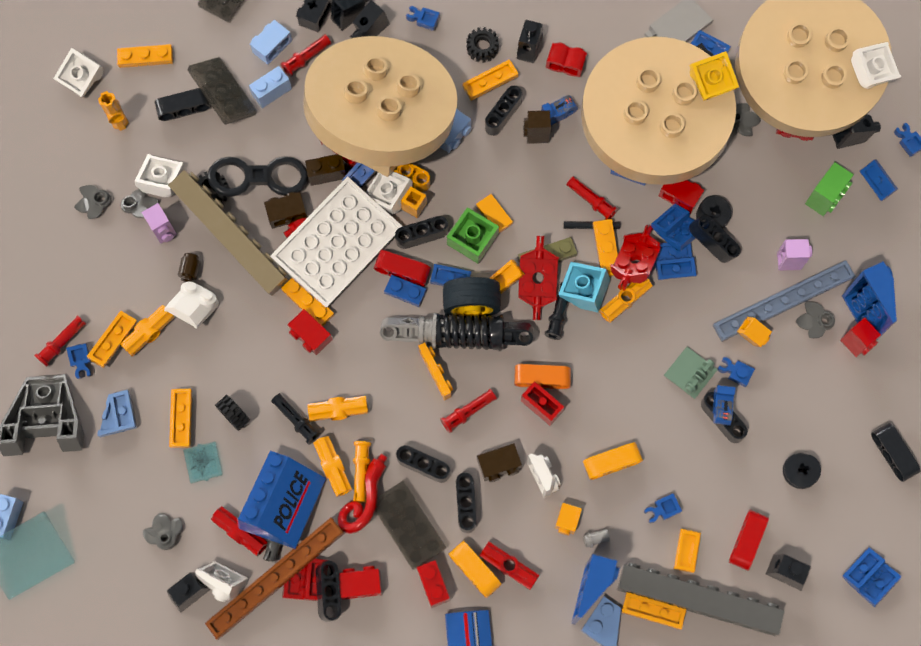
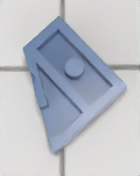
M128 390L108 395L106 409L102 415L101 428L97 433L98 437L101 438L137 428Z
M603 597L581 631L601 646H617L621 608L606 597Z

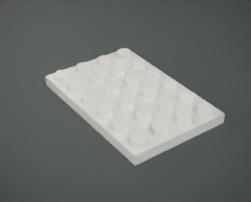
M347 176L270 257L300 286L327 308L379 254L380 250L395 237L396 230L403 226Z

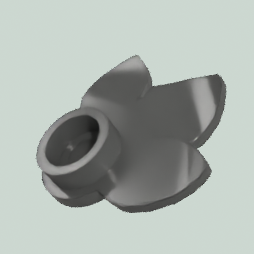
M740 103L736 105V117L733 128H736L743 136H752L751 127L757 126L761 119L755 112L750 111L749 104Z
M85 185L79 188L83 198L74 208L81 213H87L88 219H95L102 214L103 208L110 204L111 196L107 191L98 190L94 185Z
M137 189L132 192L131 196L123 198L121 208L125 213H132L134 217L144 218L141 212L159 203V200L146 196L147 193Z
M805 302L807 313L801 315L796 320L800 328L809 330L808 336L813 339L822 337L825 331L831 329L835 324L834 316L830 312L824 311L823 307L815 302ZM822 319H826L828 324L822 323Z
M159 513L153 519L152 527L143 530V536L149 544H157L162 550H170L176 544V536L182 531V521L180 518L170 521L165 514Z

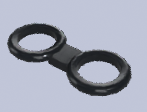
M288 156L277 157L269 162L268 165L248 166L246 162L236 157H223L213 162L207 176L212 189L218 194L228 197L239 196L246 192L250 186L267 185L274 193L286 196L291 192H301L308 182L307 169L303 163L294 157ZM285 164L295 167L301 176L298 184L289 188L277 185L272 179V172L276 167ZM226 165L236 166L243 171L245 179L236 188H225L216 181L215 175L218 169Z

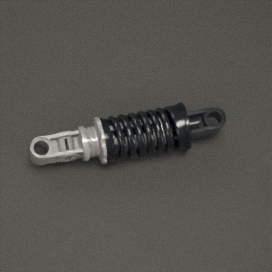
M434 313L430 319H425V317H420V319L412 317H387L381 323L380 336L387 341H418L419 344L431 342L433 349L452 348V346L458 349L461 345L462 349H466L468 346L469 349L476 347V349L480 350L483 344V349L502 351L503 345L527 346L533 341V328L527 322H504L503 315L497 317L489 315L487 323L485 315H482L480 319L478 315H474L472 320L471 315H466L465 318L463 314H460L457 320V315L452 314L451 320H449L448 314ZM385 327H391L394 330L388 331ZM522 332L529 333L527 336L520 335Z

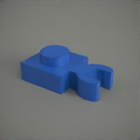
M410 6L409 11L414 14H407L406 19L411 22L417 21V26L434 31L440 12L424 7L421 11H418L416 7Z
M904 123L902 125L904 132L897 127L894 133L897 137L902 138L899 144L912 157L921 151V137L916 131L911 133L910 126Z
M87 344L67 347L70 366H77L75 371L76 378L80 379L79 373L83 370L90 377L91 372L85 365L91 363L87 359L89 354Z
M723 357L722 362L726 363L727 367L719 366L718 371L720 373H729V380L746 387L755 369L738 360L734 365L729 358Z
M673 493L655 501L656 508L648 507L644 510V514L648 512L654 514V518L650 519L649 523H654L659 516L664 521L682 512Z

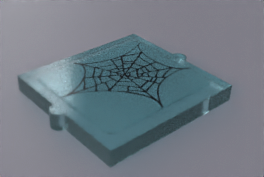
M216 442L204 445L198 444L197 447L183 450L190 483L203 480L208 481L210 478L223 475Z

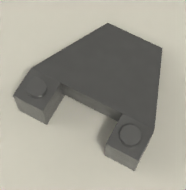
M65 374L26 377L0 424V451L3 457L23 455L26 438L57 436L56 440L62 452L82 451L84 432Z

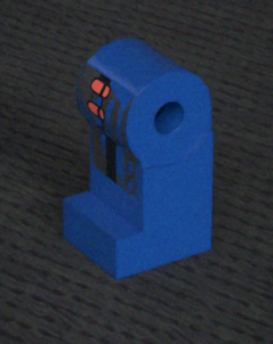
M566 95L551 104L546 103L542 105L541 111L550 110L551 125L575 113L578 107L571 95Z
M718 385L715 388L713 402L714 424L731 425L736 387Z

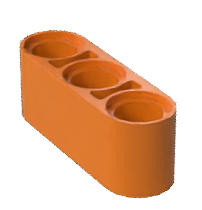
M515 365L514 385L529 388L535 381L542 388L569 389L571 388V368L567 366Z

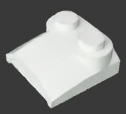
M888 42L860 48L853 52L851 62L862 87L870 89L875 85L901 78Z
M71 48L53 79L83 98L93 83L102 77L103 67Z
M148 154L135 179V186L144 193L170 197L174 192L168 184L181 173L183 162Z
M378 172L367 189L366 194L388 213L395 214L401 210V200L410 186L412 187L413 182L410 178L396 172H392L389 177Z
M185 282L181 285L179 293L169 302L164 311L173 314L197 329L218 308L219 301L214 293L194 282Z
M534 454L528 455L527 465L543 497L546 498L553 492L558 491V486L561 483L557 475L552 474L550 470L552 465L548 457H543L542 454L539 456Z
M215 561L197 569L195 572L197 579L210 588L214 598L221 602L238 596L249 579Z

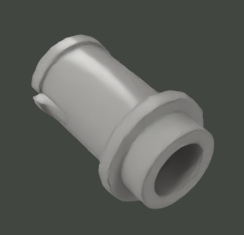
M607 529L594 533L587 532L586 535H583V541L586 547L590 546V548H593V545L610 541Z

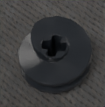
M708 196L699 205L696 211V219L702 215H708L723 229L731 218V207L720 196Z
M803 453L793 454L783 465L785 481L797 489L811 487L821 476L820 462L812 455ZM799 468H800V470H803V469H804L805 473L799 472L798 469H799Z

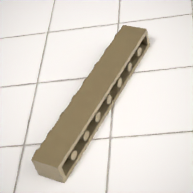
M183 170L168 186L260 286L273 296L289 281L286 277L287 273L280 266L276 267L273 264L271 255L268 252L264 254L260 250L262 247L256 239L251 240L247 236L249 234L247 229L242 225L239 227L235 223L237 219L230 212L226 213L222 209L224 205L217 198L214 200L210 196L212 192L205 185L201 186L198 183L200 179L193 172L188 173Z

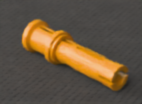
M355 441L353 501L366 502L365 475L367 466L370 463L369 447L371 442Z

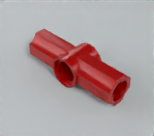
M221 506L214 512L211 520L226 531L228 536L238 544L245 546L257 557L263 553L268 545L265 539L240 530L238 519Z
M491 542L486 544L479 557L499 569L504 575L511 577L528 590H531L540 576L519 562L514 556H510ZM506 561H512L515 564V568L512 571H507L504 568Z

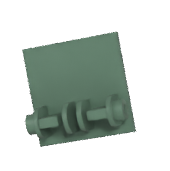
M686 347L664 376L695 399L718 369L714 367L715 363L712 360L708 359L706 361L689 347Z

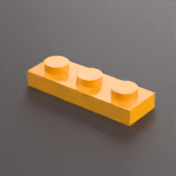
M171 44L117 48V65L119 68L173 64V48Z
M509 59L462 83V87L472 101L517 78L518 72Z
M612 219L594 221L592 224L600 268L607 269L609 277H612L614 275L611 272L610 265L614 264L618 256Z
M293 278L281 287V290L301 310L305 309L322 326L334 316V313L328 307L323 306Z
M120 311L89 352L87 359L105 368L121 346L120 343L127 338L135 327L137 320Z
M425 342L418 345L419 352L444 401L451 398L453 388L449 380H444L442 376L444 374L443 368L440 363L436 364L434 360L436 356L432 347H427Z
M171 389L170 448H191V389Z
M626 592L621 613L681 630L686 609Z

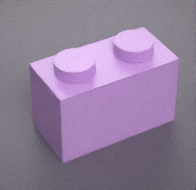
M159 203L141 212L160 244L172 240L177 235Z
M792 239L783 242L777 252L779 271L802 270L809 258L812 257V246H809L808 239Z

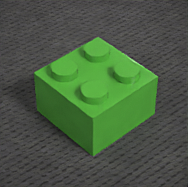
M834 162L813 190L805 205L823 217L827 211L831 213L852 185L850 180L854 174Z
M467 207L447 235V245L479 264L499 235V226Z

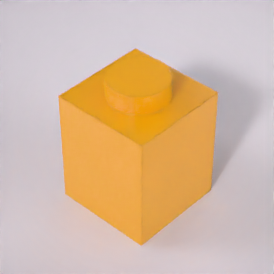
M411 186L401 200V209L416 218L419 217L427 205V195Z
M747 317L737 330V333L753 346L762 347L769 341L772 331L756 318Z
M562 503L555 525L558 533L566 536L574 535L581 514V508Z

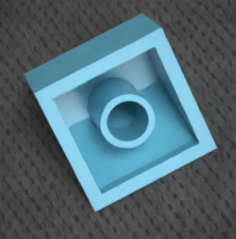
M570 262L558 295L580 309L599 313L610 282L607 269Z

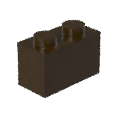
M550 110L528 111L527 118H524L523 137H527V144L549 143L551 131Z
M339 154L305 160L311 186L342 180L346 176L343 158Z
M291 192L284 197H273L264 202L272 229L307 217L300 192Z
M514 443L477 455V462L484 482L488 480L490 483L500 480V476L505 474L513 476L522 469V463Z

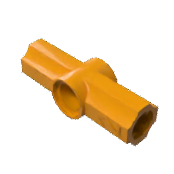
M108 91L101 93L98 101L109 123L112 124L114 129H119L120 131L126 129L129 122L119 101L113 93Z
M649 279L640 284L632 282L626 287V290H620L619 294L603 306L599 312L606 321L611 323L626 309L631 308L633 303L649 291L653 285ZM628 296L631 300L626 302L621 297Z
M164 305L159 307L149 318L139 321L134 328L135 330L120 343L132 357L144 345L156 340L161 333L160 331L175 318L173 314L164 311Z
M366 396L347 399L345 397H335L326 402L307 404L310 422L326 419L337 421L346 419L348 416L368 413Z
M329 436L317 439L313 444L334 493L337 497L352 491V488Z

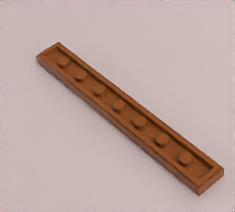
M330 517L298 544L296 549H292L205 623L208 629L219 640L345 533L334 519Z

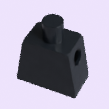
M332 0L331 20L343 31L353 23L355 18L364 9L365 4L370 0Z
M370 0L353 21L356 31L350 38L378 36L390 25L385 11L374 1Z
M525 20L518 42L516 59L534 63L543 34V24ZM526 46H529L531 50H525Z
M868 114L852 127L832 136L837 149L865 143L874 133L880 132L881 125L878 121L873 122L871 115Z
M785 554L773 555L765 574L802 591L811 566Z
M190 572L167 590V594L179 612L182 613L211 589L197 579L195 572Z

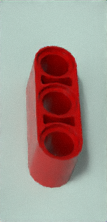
M380 250L373 269L390 277L394 275L416 285L425 286L431 267L425 263Z
M753 510L748 511L730 555L729 563L747 571L750 569L767 527L769 517Z

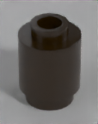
M185 253L181 258L178 277L184 282H192V280L197 279L200 261L198 260L199 256L196 254Z

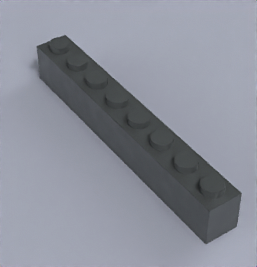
M628 563V565L622 567L617 591L629 592L686 609V611L772 636L780 635L785 610L779 609V605L767 603V605L760 604L756 598L747 597V599L739 597L738 593L727 591V594L719 592L717 587L708 585L705 588L699 586L700 583L693 580L684 582L679 580L680 577L668 574L663 576L660 575L658 570L648 568V571L640 569V565Z

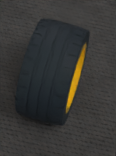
M482 277L457 278L445 282L443 286L444 313L450 316L456 314L457 317L463 314L465 318L466 315H471L473 318L474 315L481 317L482 315L497 314L501 308L499 282Z

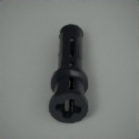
M557 295L553 314L548 319L550 321L548 330L544 334L546 337L554 340L561 339L562 326L566 322L564 315L568 301Z
M280 393L273 397L271 402L295 426V431L306 439L308 445L319 438L321 432L319 430L316 431L310 424V420L303 418Z

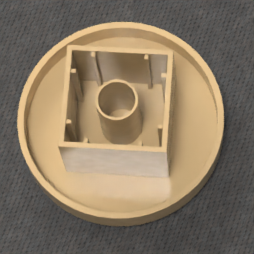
M766 0L753 13L739 39L735 56L738 85L752 110L774 128L802 137L833 135L852 127L865 117L879 101L888 85V82L875 85L870 89L862 87L851 62L853 52L860 48L885 42L889 43L888 46L891 51L889 37L877 15L861 0Z
M365 36L339 42L326 49L314 60L305 79L303 106L308 125L324 145L349 160L362 163L389 177L397 166L410 164L426 158L446 141L451 132L456 113L457 91L446 68L427 51L399 39Z
M668 37L635 39L607 53L596 64L587 80L581 107L584 134L597 157L606 166L623 177L640 183L656 185L682 182L699 175L710 167L724 150L733 130L736 117V101L733 90L703 101L696 82L690 76V64L711 56L690 43Z

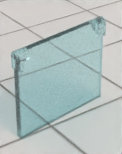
M44 511L0 536V586L9 600L75 563Z

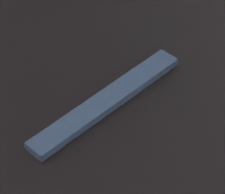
M845 260L714 323L713 327L721 342L738 335L737 330L747 317L756 318L761 323L854 279L856 276Z

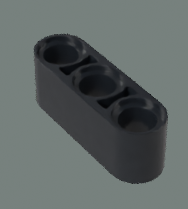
M518 86L508 87L486 116L485 131L488 135H498L520 106L522 90ZM514 95L517 96V98L513 99L510 98V96ZM505 109L507 112H500L499 110ZM490 123H496L497 125H496V126H490L489 124H490Z
M196 88L161 97L154 102L160 121L181 118L204 112L210 108L207 92L204 88Z
M702 215L690 223L689 230L691 234L720 262L727 263L740 255V246L708 215Z
M436 216L400 227L395 232L396 244L401 249H408L441 239L448 234V221L443 216ZM437 225L444 226V228L441 230H438L435 227ZM425 230L426 234L419 235L417 232ZM403 235L409 237L404 241L399 239Z
M709 392L702 399L701 408L713 421V406L708 405L707 399L714 400V392ZM734 411L731 425L715 424L732 443L741 442L748 432L746 425ZM733 429H738L741 432V437L735 436Z
M887 423L871 433L874 443L901 482L921 472L918 462L892 424Z
M407 445L398 448L396 457L400 465L439 483L446 482L449 479L450 468L445 462ZM403 452H409L411 457L408 460H402L400 455ZM421 460H426L429 465L426 468H420L418 463ZM444 468L447 471L446 475L442 477L436 475L437 469Z
M461 473L456 478L458 525L462 532L471 533L476 528L474 480L469 473ZM462 479H468L470 485L464 488L459 485V482ZM465 498L470 499L472 502L471 506L467 508L460 504L461 500ZM465 518H470L473 521V525L468 528L464 527L462 521Z
M325 561L316 567L315 572L317 603L320 619L324 622L337 620L341 615L339 570L335 562ZM325 565H327L331 570L329 576L325 575L323 572V568ZM326 586L332 589L330 597L325 594ZM328 606L333 609V616L331 618L326 615Z

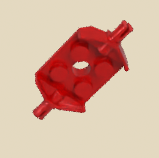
M648 225L645 226L643 233L624 235V243L614 264L610 265L612 274L621 280L618 285L620 290H626L628 283L631 282L640 284L646 281L661 250L660 243L650 236L653 230L650 225L649 228ZM634 260H639V261H640V262H638V263H636V264H635V263H632V261H634Z
M536 236L535 249L520 256V269L524 276L519 279L518 298L532 306V320H536V314L537 320H541L542 307L557 300L559 257L545 250V236H541V241L540 236ZM536 272L541 273L543 276V281L539 284L533 281V275Z

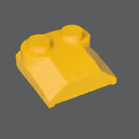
M726 51L689 65L690 76L696 82L703 101L739 88Z

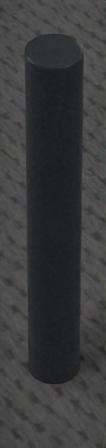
M564 221L563 228L593 229V222ZM612 222L613 229H620V222Z

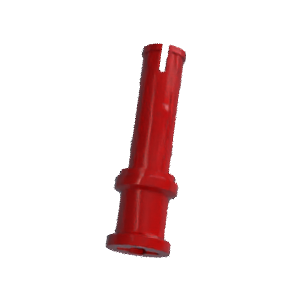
M324 34L300 53H294L292 58L281 63L284 72L291 77L294 71L305 66L306 61L330 45V39Z
M574 176L567 182L566 186L592 205L593 210L602 214L605 220L612 219L618 211V208L610 205L605 197L596 195Z
M76 316L52 342H47L46 347L34 356L47 367L48 363L56 355L60 354V349L86 323L79 316Z
M489 389L463 408L454 409L452 414L446 418L442 417L440 421L448 433L453 432L452 429L461 423L465 424L468 417L497 398L493 391Z

